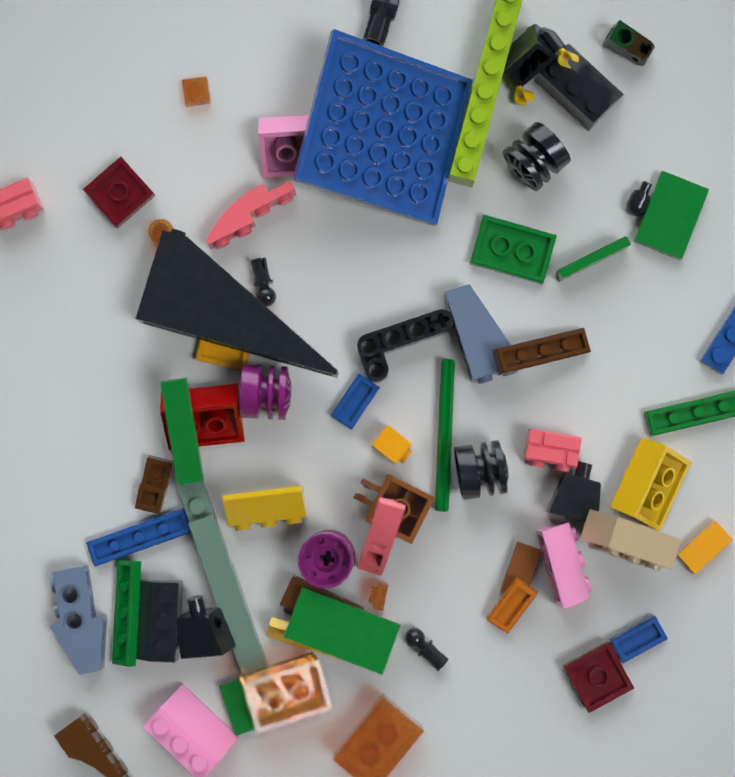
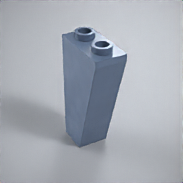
M470 284L446 291L444 298L448 311L453 316V326L471 382L476 380L478 384L493 380L492 375L498 374L492 350L511 344ZM518 371L503 374V377L517 373Z

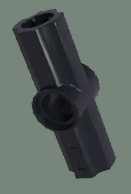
M372 0L369 11L370 18L363 40L384 47L391 21L393 22L396 17L400 0Z

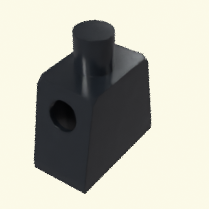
M578 461L574 475H561L546 512L586 522L590 509L599 512L601 483L589 480L592 464Z
M196 595L187 599L189 611L178 617L176 621L181 659L223 656L236 646L222 610L219 607L205 608L202 595Z

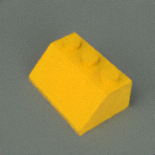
M642 437L635 448L628 468L624 472L621 484L613 496L610 508L660 532L692 462L668 446Z
M304 486L222 495L228 527L235 526V531L251 529L250 524L260 523L261 528L276 526V521L286 520L287 524L302 523V518L307 517Z

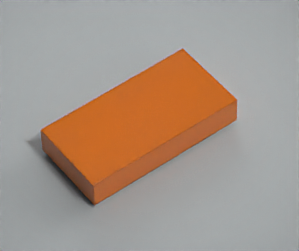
M515 577L486 616V620L508 634L537 596L538 591L518 577Z

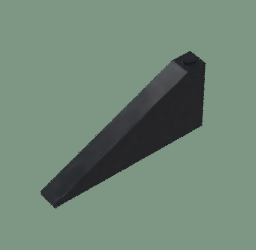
M171 229V232L162 231L135 318L138 322L338 378L339 372L333 365L189 239L185 232L177 229Z

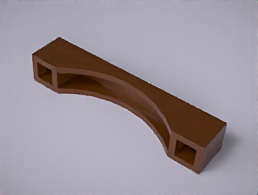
M84 713L54 735L68 758L82 761L94 767L105 777H129L127 775L128 768L122 760H117L113 755L112 751L114 750L111 743L106 738L102 739L97 731L99 727L91 716L87 717Z

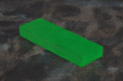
M624 236L560 268L555 275L558 281L561 282L627 249L631 243L628 237Z

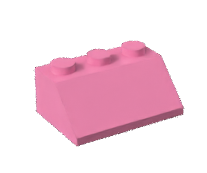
M309 115L259 118L258 134L263 178L294 176Z
M564 522L536 530L556 605L566 609L590 599L588 592L592 591L588 576L584 577L581 568L585 566L581 551L577 552L575 542L578 541L575 527H570L569 522Z
M184 684L176 690L143 726L194 777H205L239 738L233 730Z

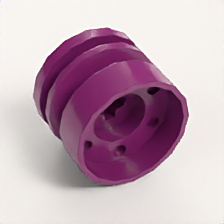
M243 365L240 388L241 418L259 419L261 408H266L268 419L273 420L274 408H278V419L286 420L291 404L292 390L288 366H281L280 378L276 377V366H271L268 377H263L261 365Z
M323 530L315 533L302 545L298 554V567L302 577L309 584L317 588L330 589L340 585L348 578L355 565L356 552L352 542L345 534L336 530ZM327 551H330L331 557L335 558L329 564L325 563L326 559L322 557Z

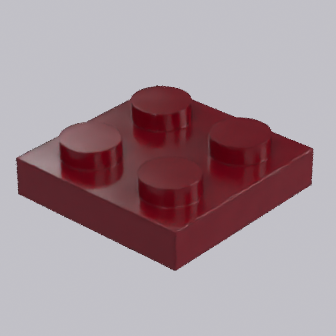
M121 156L83 188L84 192L117 229L156 196Z
M609 641L562 665L588 713L635 689Z

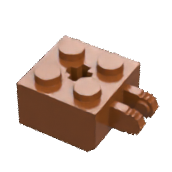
M389 474L382 487L363 478L360 484L378 492L374 502L360 493H355L353 497L371 507L365 521L371 524L379 498L391 499L397 503L399 501L404 502L407 511L402 516L396 537L412 544L435 497Z

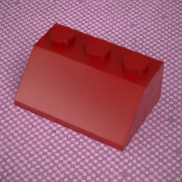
M238 383L189 389L199 447L245 442L243 418L240 416ZM161 392L160 415L168 450H172Z

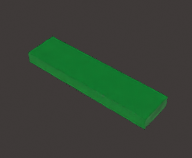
M184 377L161 381L160 385L177 484L204 481L188 379Z
M735 391L644 412L650 437L735 417Z
M117 561L112 664L136 666L141 561Z

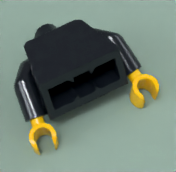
M537 24L527 27L525 32L510 46L504 73L507 75L512 88L516 89L514 101L517 104L527 106L526 100L534 101V93L524 90L523 86L555 60L556 55L559 54L558 63L568 69H571L568 64L569 59L579 62L576 54L565 50L566 45L558 34L547 27L541 28Z

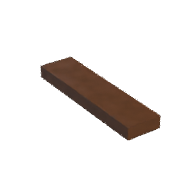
M584 328L492 350L498 375L591 352Z

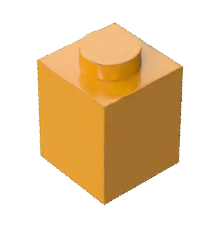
M389 425L385 427L371 445L395 465L398 461L404 463L412 453L409 449L412 443Z

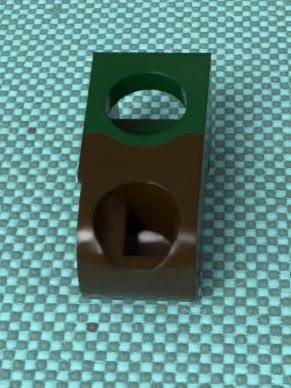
M621 20L612 26L602 43V46L606 49H613L639 66L646 64L655 48L649 39Z

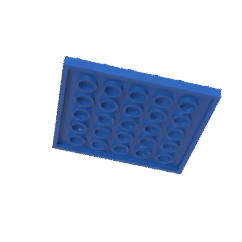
M333 29L330 32L293 180L429 225H437L473 79Z

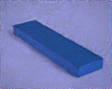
M185 508L91 540L86 542L94 567L192 532L188 524L189 520Z

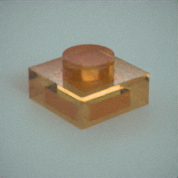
M207 76L182 80L186 107L211 104Z
M378 582L377 587L372 586L369 602H373V609L383 611L388 590L387 583Z

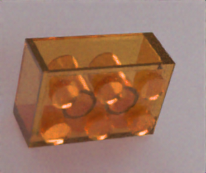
M314 652L238 675L251 725L256 734L332 709L320 660Z
M382 693L333 753V760L353 777H387L424 732L423 726Z

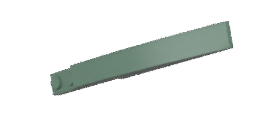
M174 473L173 476L177 484L176 473ZM204 481L177 484L189 520L188 524L217 607L222 610L236 646L232 649L258 719L283 711V707L234 564L229 556Z

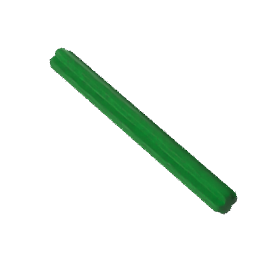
M443 359L441 361L435 511L447 512L449 510L455 361L452 359Z

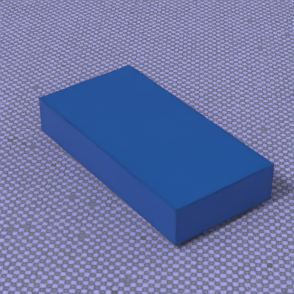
M358 374L330 416L352 430L380 387L361 374Z
M653 615L609 639L621 663H625L668 638L658 619Z

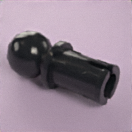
M261 258L251 260L250 263L255 279L253 285L260 289L256 294V298L266 307L272 306L276 301V293L269 287L274 282L273 279H270L267 259L262 258L261 260Z
M411 628L405 633L406 644L411 648H418L420 651L417 655L425 658L437 671L449 660L432 644V640L425 641V635L422 630Z

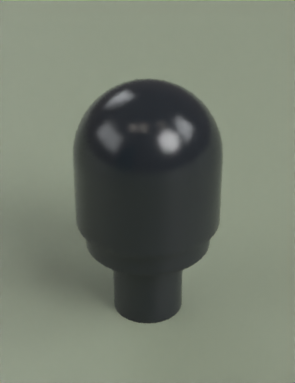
M643 181L639 190H634L631 193L626 204L629 214L640 216L646 211L650 203L651 197L648 193L652 184Z

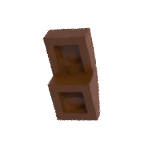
M151 455L147 457L135 509L156 514L161 513L174 461Z

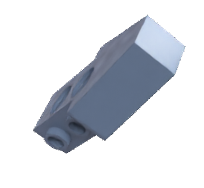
M89 565L54 571L53 577L50 578V586L52 592H56L57 603H54V612L56 618H60V623H55L50 628L78 674L100 671L105 668L107 615L96 616ZM69 588H74L78 593L75 602L67 598L66 594ZM72 614H78L81 617L82 623L80 627H75L71 624Z

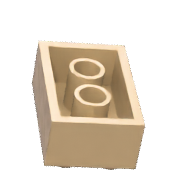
M591 509L580 537L581 540L590 542L589 548L657 571H660L661 567L673 569L682 540L632 521Z

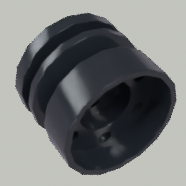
M535 122L523 132L524 142L515 139L512 142V147H506L502 154L516 177L532 190L539 191L544 185L543 182L548 183L550 181L549 171L558 174L570 163L571 158L560 139L548 127L540 122Z
M499 440L491 441V453L488 451L486 442H482L480 445V455L475 454L472 444L454 447L456 472L462 500L480 498L481 485L486 486L489 496L494 495V483L497 484L499 494L507 493L508 466Z

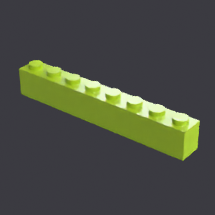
M496 0L448 182L473 187L523 0Z

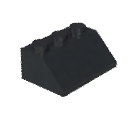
M567 44L565 50L576 54L579 62L569 59L568 64L571 69H568L558 63V54L555 60L536 75L534 81L590 131L624 94L576 49Z
M140 579L136 659L148 662L172 663L179 659L176 621L181 616L183 581Z

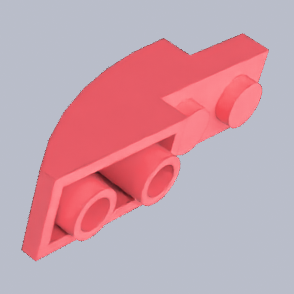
M291 180L269 192L262 183L239 198L226 210L212 228L206 239L211 249L216 247L218 250L229 245V240L236 236L242 238L253 232L252 228L256 227L252 217H262L271 211L270 208L275 205L284 206L293 201L296 191Z
M379 498L357 569L382 576L404 513L405 505L391 499Z

